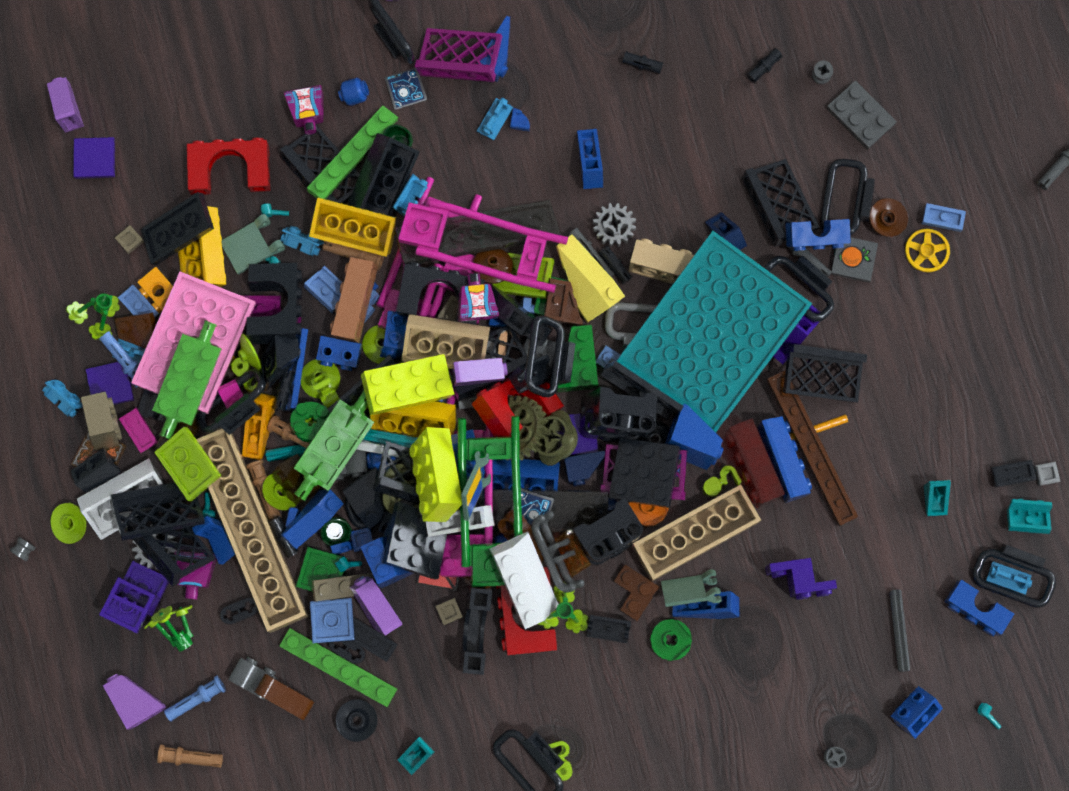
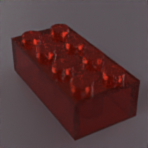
M751 418L729 427L726 432L727 437H724L728 449L732 448L734 456L732 458L736 467H740L742 471L740 477L744 486L748 485L751 492L748 496L752 505L756 504L757 508L781 499L785 493L753 419Z

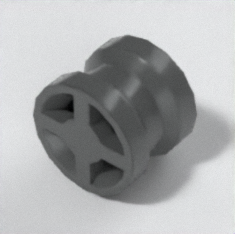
M827 61L816 63L812 71L814 82L817 84L829 82L833 74V66Z
M18 537L16 545L11 547L9 551L27 561L30 552L34 551L36 547L23 538Z
M829 747L824 752L823 758L829 767L839 768L845 764L847 756L842 748Z

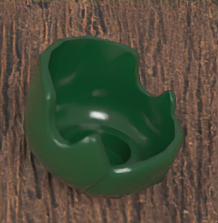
M395 124L388 126L384 130L383 135L412 147L413 137L406 127Z
M333 516L320 528V536L325 544L333 546L347 542L350 539L352 529L346 519L340 516Z

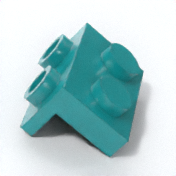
M1012 499L1007 508L1008 531L1050 534L1052 502Z

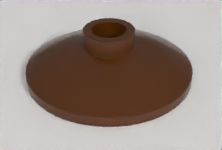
M885 198L877 201L872 206L869 221L872 228L878 234L885 237H895L906 229L908 213L899 201ZM884 217L889 219V223L885 222Z
M499 248L483 249L473 260V263L509 274L513 270V262L510 255ZM479 273L480 279H484L485 283L497 284L504 281Z

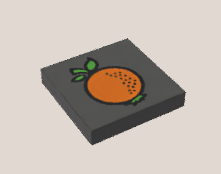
M850 237L851 243L844 244V248L835 249L831 268L832 275L870 283L878 243Z

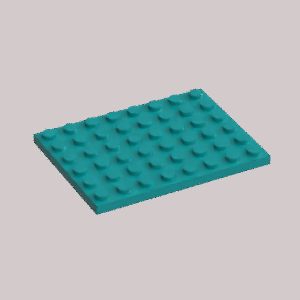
M712 231L618 358L617 362L681 405H688L716 433L812 303L723 237Z

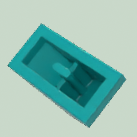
M950 480L929 481L924 485L927 516L948 515Z
M419 737L401 755L398 761L412 775L435 751Z

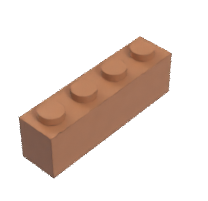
M350 257L349 263L345 266L346 276L340 286L341 296L335 306V320L332 321L330 326L331 335L336 339L355 343L360 342L378 266L373 261Z

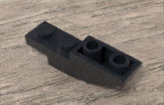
M490 284L499 312L498 318L520 335H525L530 339L531 326L536 316L522 307L523 305L499 288ZM541 324L539 327L537 342L539 346H543L553 330L548 325Z

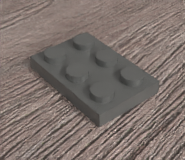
M856 80L826 108L867 150L897 123Z

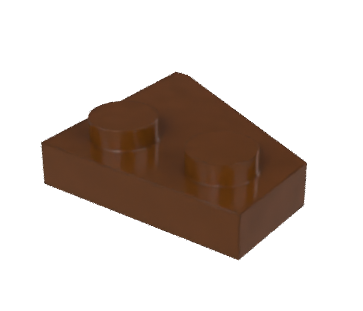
M550 278L549 283L556 285L554 293L547 291L544 316L559 322L582 325L583 321L580 318L571 282Z
M153 312L115 319L119 339L146 349L156 327Z

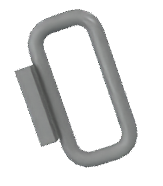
M618 302L607 309L605 331L612 339L624 340V351L636 333L615 331L613 329L614 313L618 310L652 313L658 305Z

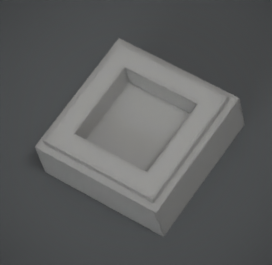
M1056 462L1034 466L1039 486L1060 482Z

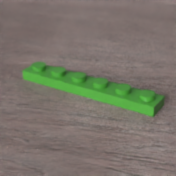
M382 106L307 187V191L315 198L326 199L368 154L376 134L383 135L384 130L388 126L394 125L398 121V117Z
M289 628L280 644L281 648L386 707L389 706L398 690L321 645L313 644L312 640Z

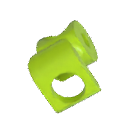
M239 357L233 360L231 369L239 378L245 372L251 370V366L247 360L242 362ZM254 377L243 384L248 393L257 387L258 383L254 386L251 385Z
M326 372L310 380L313 388L320 390L321 394L319 397L327 408L339 399L334 388L330 389L328 385L331 380Z
M725 466L719 473V479L711 477L705 481L702 489L705 496L709 498L716 497L720 493L722 485L728 484L726 477L728 473L733 477L736 486H739L741 479L736 469L732 466Z
M564 741L548 744L551 748L561 745L562 751L558 756L564 764L556 772L562 781L568 780L572 776V767L570 762L564 757L569 754V745Z

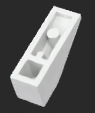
M491 505L474 508L469 519V530L495 526ZM460 510L456 511L447 522H426L428 537L461 532Z

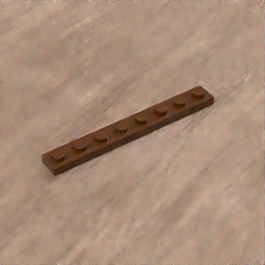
M785 371L768 378L767 382L789 423L790 429L838 526H841L857 518L858 515L799 396L783 393ZM791 382V383H790V389H791V390H795V388H794V386H793V384H792V382Z

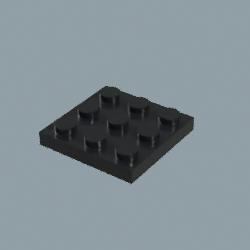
M620 438L608 498L618 501L626 498L627 502L670 508L681 447Z
M395 502L382 563L433 580L439 579L447 534L428 537L426 521H423L419 508Z

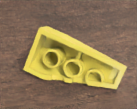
M573 235L568 237L567 245L559 243L556 246L562 267L566 271L569 282H571L578 311L587 323L625 297L611 276Z

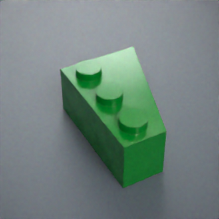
M592 325L571 327L568 342L576 344L571 382L558 385L557 393L598 388Z

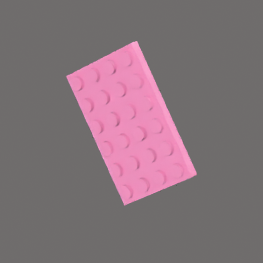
M179 272L131 383L159 394L182 334L196 339V337H199L204 320L217 325L210 340L211 345L222 349L198 411L209 414L218 389L239 344L241 334L247 325V317L251 316L256 302Z

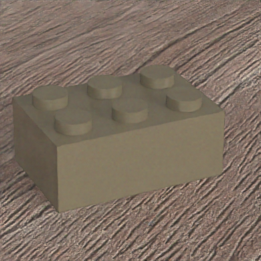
M106 392L81 397L89 436L95 452L102 448L107 450L113 447H120L119 440L122 439V435L117 422L118 418L112 397L108 398Z

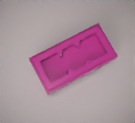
M232 380L218 389V393L227 409L244 396L236 380Z
M137 408L119 418L140 453L157 444L156 436Z

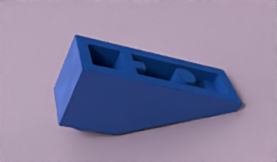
M509 16L505 17L496 32L502 35L494 71L496 82L500 77L503 78L508 70ZM492 39L487 49L495 45L496 40ZM489 55L486 56L480 63L490 65L491 57Z
M597 129L578 130L577 136L583 189L603 188V168Z
M331 489L329 491L319 490L281 536L294 549H297L328 522L344 503Z
M731 591L721 592L714 595L721 596L722 600L720 603L702 601L673 606L672 616L709 619L739 618V597Z

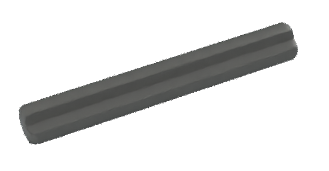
M896 589L890 591L897 664L900 672H906L910 670L902 591Z

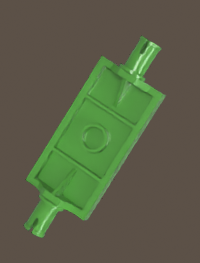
M204 320L199 337H196V339L185 334L181 336L152 411L165 415L166 420L159 434L162 437L170 439L174 434L177 424L180 422L191 426L193 424L222 351L221 348L211 345L210 342L217 326L216 324Z
M364 390L354 406L348 405L341 399L338 400L293 467L302 473L305 478L294 493L296 496L301 497L302 500H306L314 486L320 485L329 491L374 424V421L366 417L364 413L368 407Z

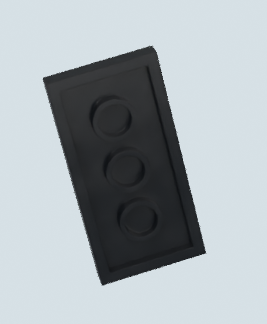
M197 192L140 230L151 265L157 266L212 231L214 226L204 195Z

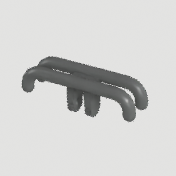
M547 511L545 514L534 518L531 525L532 534L556 587L565 593L573 592L576 588H581L585 584L582 579L574 580L571 578L564 559L575 555V551L570 550L564 554L560 553L558 548L568 545L570 540L567 538L558 543L555 542L548 526V522L554 517L553 511ZM539 527H541L542 533L549 547H547ZM555 563L557 564V567H558V569H559V571H560V573H561V576H562V578H563V580H564L565 583H563V581H562V579H561V577H560V575H559V572H558V570H557V568H556V566H555Z

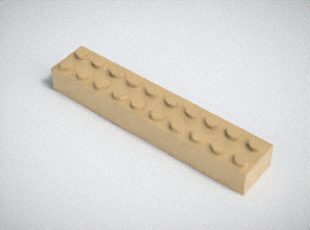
M223 429L196 439L221 474V477L212 483L208 489L267 632L272 633L309 617L280 546L275 539L276 536L273 529L268 523V517L252 483L251 476L246 468L233 433L228 435Z

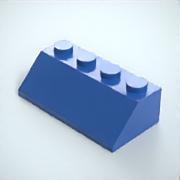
M782 416L761 421L757 429L784 502L788 503L808 496L811 493L812 485L809 478L804 476V463L801 458L798 459L796 451H798L795 440L790 438L789 432L791 430L788 421H784Z
M494 459L492 460L493 504L513 506L511 460ZM519 460L521 488L553 498L554 502L551 509H556L560 462L548 466L540 460ZM484 488L479 496L478 503H484Z

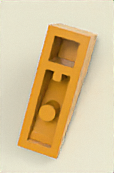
M261 393L254 400L261 410L245 422L242 456L257 460L263 459L270 433L267 427L274 416L275 410L273 406L276 396Z

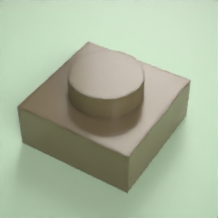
M130 225L115 237L128 254L144 242Z
M455 598L436 606L444 626L463 618Z

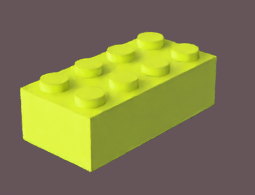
M445 354L372 369L361 374L370 416L448 399L454 395Z
M426 427L410 447V456L413 459V474L416 477L417 483L416 493L419 495L420 500L419 511L422 513L423 521L447 522L462 505L461 489L450 429Z

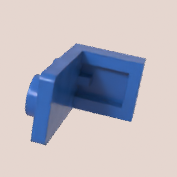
M388 311L380 357L386 358L390 355L393 360H400L404 347L408 317L396 315L395 311Z
M206 516L204 517L205 524L192 527L195 535L209 540L218 563L223 565L235 555L234 549L222 521Z

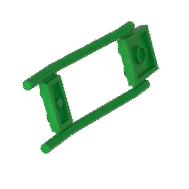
M511 416V437L467 439L466 418H458V475L461 494L467 483L466 460H475V453L477 451H480V458H484L486 453H488L489 460L511 458L514 537L523 534L519 461V416ZM461 505L462 567L471 566V586L505 585L490 551V548L501 543L470 545L469 521L464 520L463 505Z

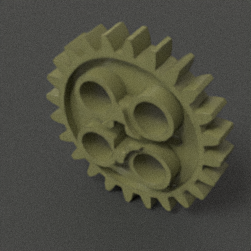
M518 395L516 399L510 397L508 404L514 415L519 416V422L523 426V429L519 431V460L523 461L524 455L530 457L531 450L535 453L537 452L536 445L542 446L539 440L540 438H546L542 432L548 430V428L543 426L548 420L543 418L546 413L542 411V406L533 399L526 396L522 398Z

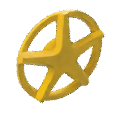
M920 229L908 238L905 245V255L914 269L922 272H935L947 263L950 256V246L947 239L940 232L933 229ZM925 232L923 244L911 241L917 234ZM931 232L940 236L944 244L935 245L932 243ZM909 247L919 251V255L914 262L910 257ZM946 249V257L940 264L935 253ZM925 259H929L935 267L923 268L919 265Z

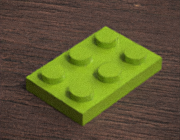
M508 253L513 262L511 274L517 276L522 255ZM542 258L537 281L549 283L554 265L553 258ZM508 281L493 284L506 294L543 299L547 297V291Z
M188 427L180 429L154 452L188 501H193L221 477V474Z

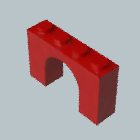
M253 138L249 141L233 139L230 142L213 140L211 143L193 141L192 144H187L188 191L191 195L197 192L203 193V195L211 194V169L218 159L228 155L238 156L247 163L248 188L250 192L271 191L269 144L267 140Z
M509 378L503 384L501 382L496 383L489 391L484 389L476 395L477 399L472 403V406L494 437H511V416L515 415L509 407L508 395H519L522 398L526 396L533 399L543 407L542 411L546 413L543 418L564 407L556 393L549 398L536 395L529 390L518 394ZM547 382L539 387L549 389L550 385ZM519 422V431H520V430L523 429V426H522V425L520 424V422Z
M543 567L550 583L549 570L547 567ZM505 585L496 586L497 589L501 588V597H498V607L503 609L504 616L500 618L501 630H505L506 638H502L503 651H507V655L557 650L555 628L535 631L521 628L513 618V603Z

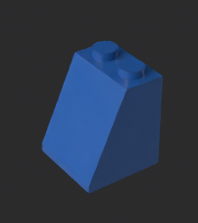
M683 404L684 407L681 412H677L674 416L665 444L680 446L681 450L687 451L686 462L707 470L711 464L715 465L717 459H720L724 449L721 447L723 439L688 405Z
M387 537L378 538L361 546L372 574L381 589L414 574L382 563Z

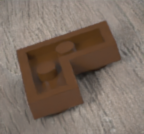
M624 565L614 583L631 594L620 611L637 622L659 586L629 566Z

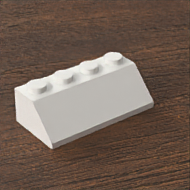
M148 458L77 498L82 514L102 540L119 530L115 514L112 511V494L164 485L165 483ZM148 507V508H143V509H140V510L143 511V512H146V511H148V510H150V509H152V508H151V507ZM128 511L119 514L128 517L132 512Z
M525 532L490 548V551L519 620L524 628L527 629L544 621L556 609L558 602L528 532Z

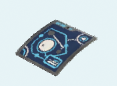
M416 68L385 77L395 110L427 100L420 75Z
M521 488L522 516L532 525L535 517L551 511L554 499Z

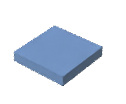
M352 598L310 602L313 644L355 640Z

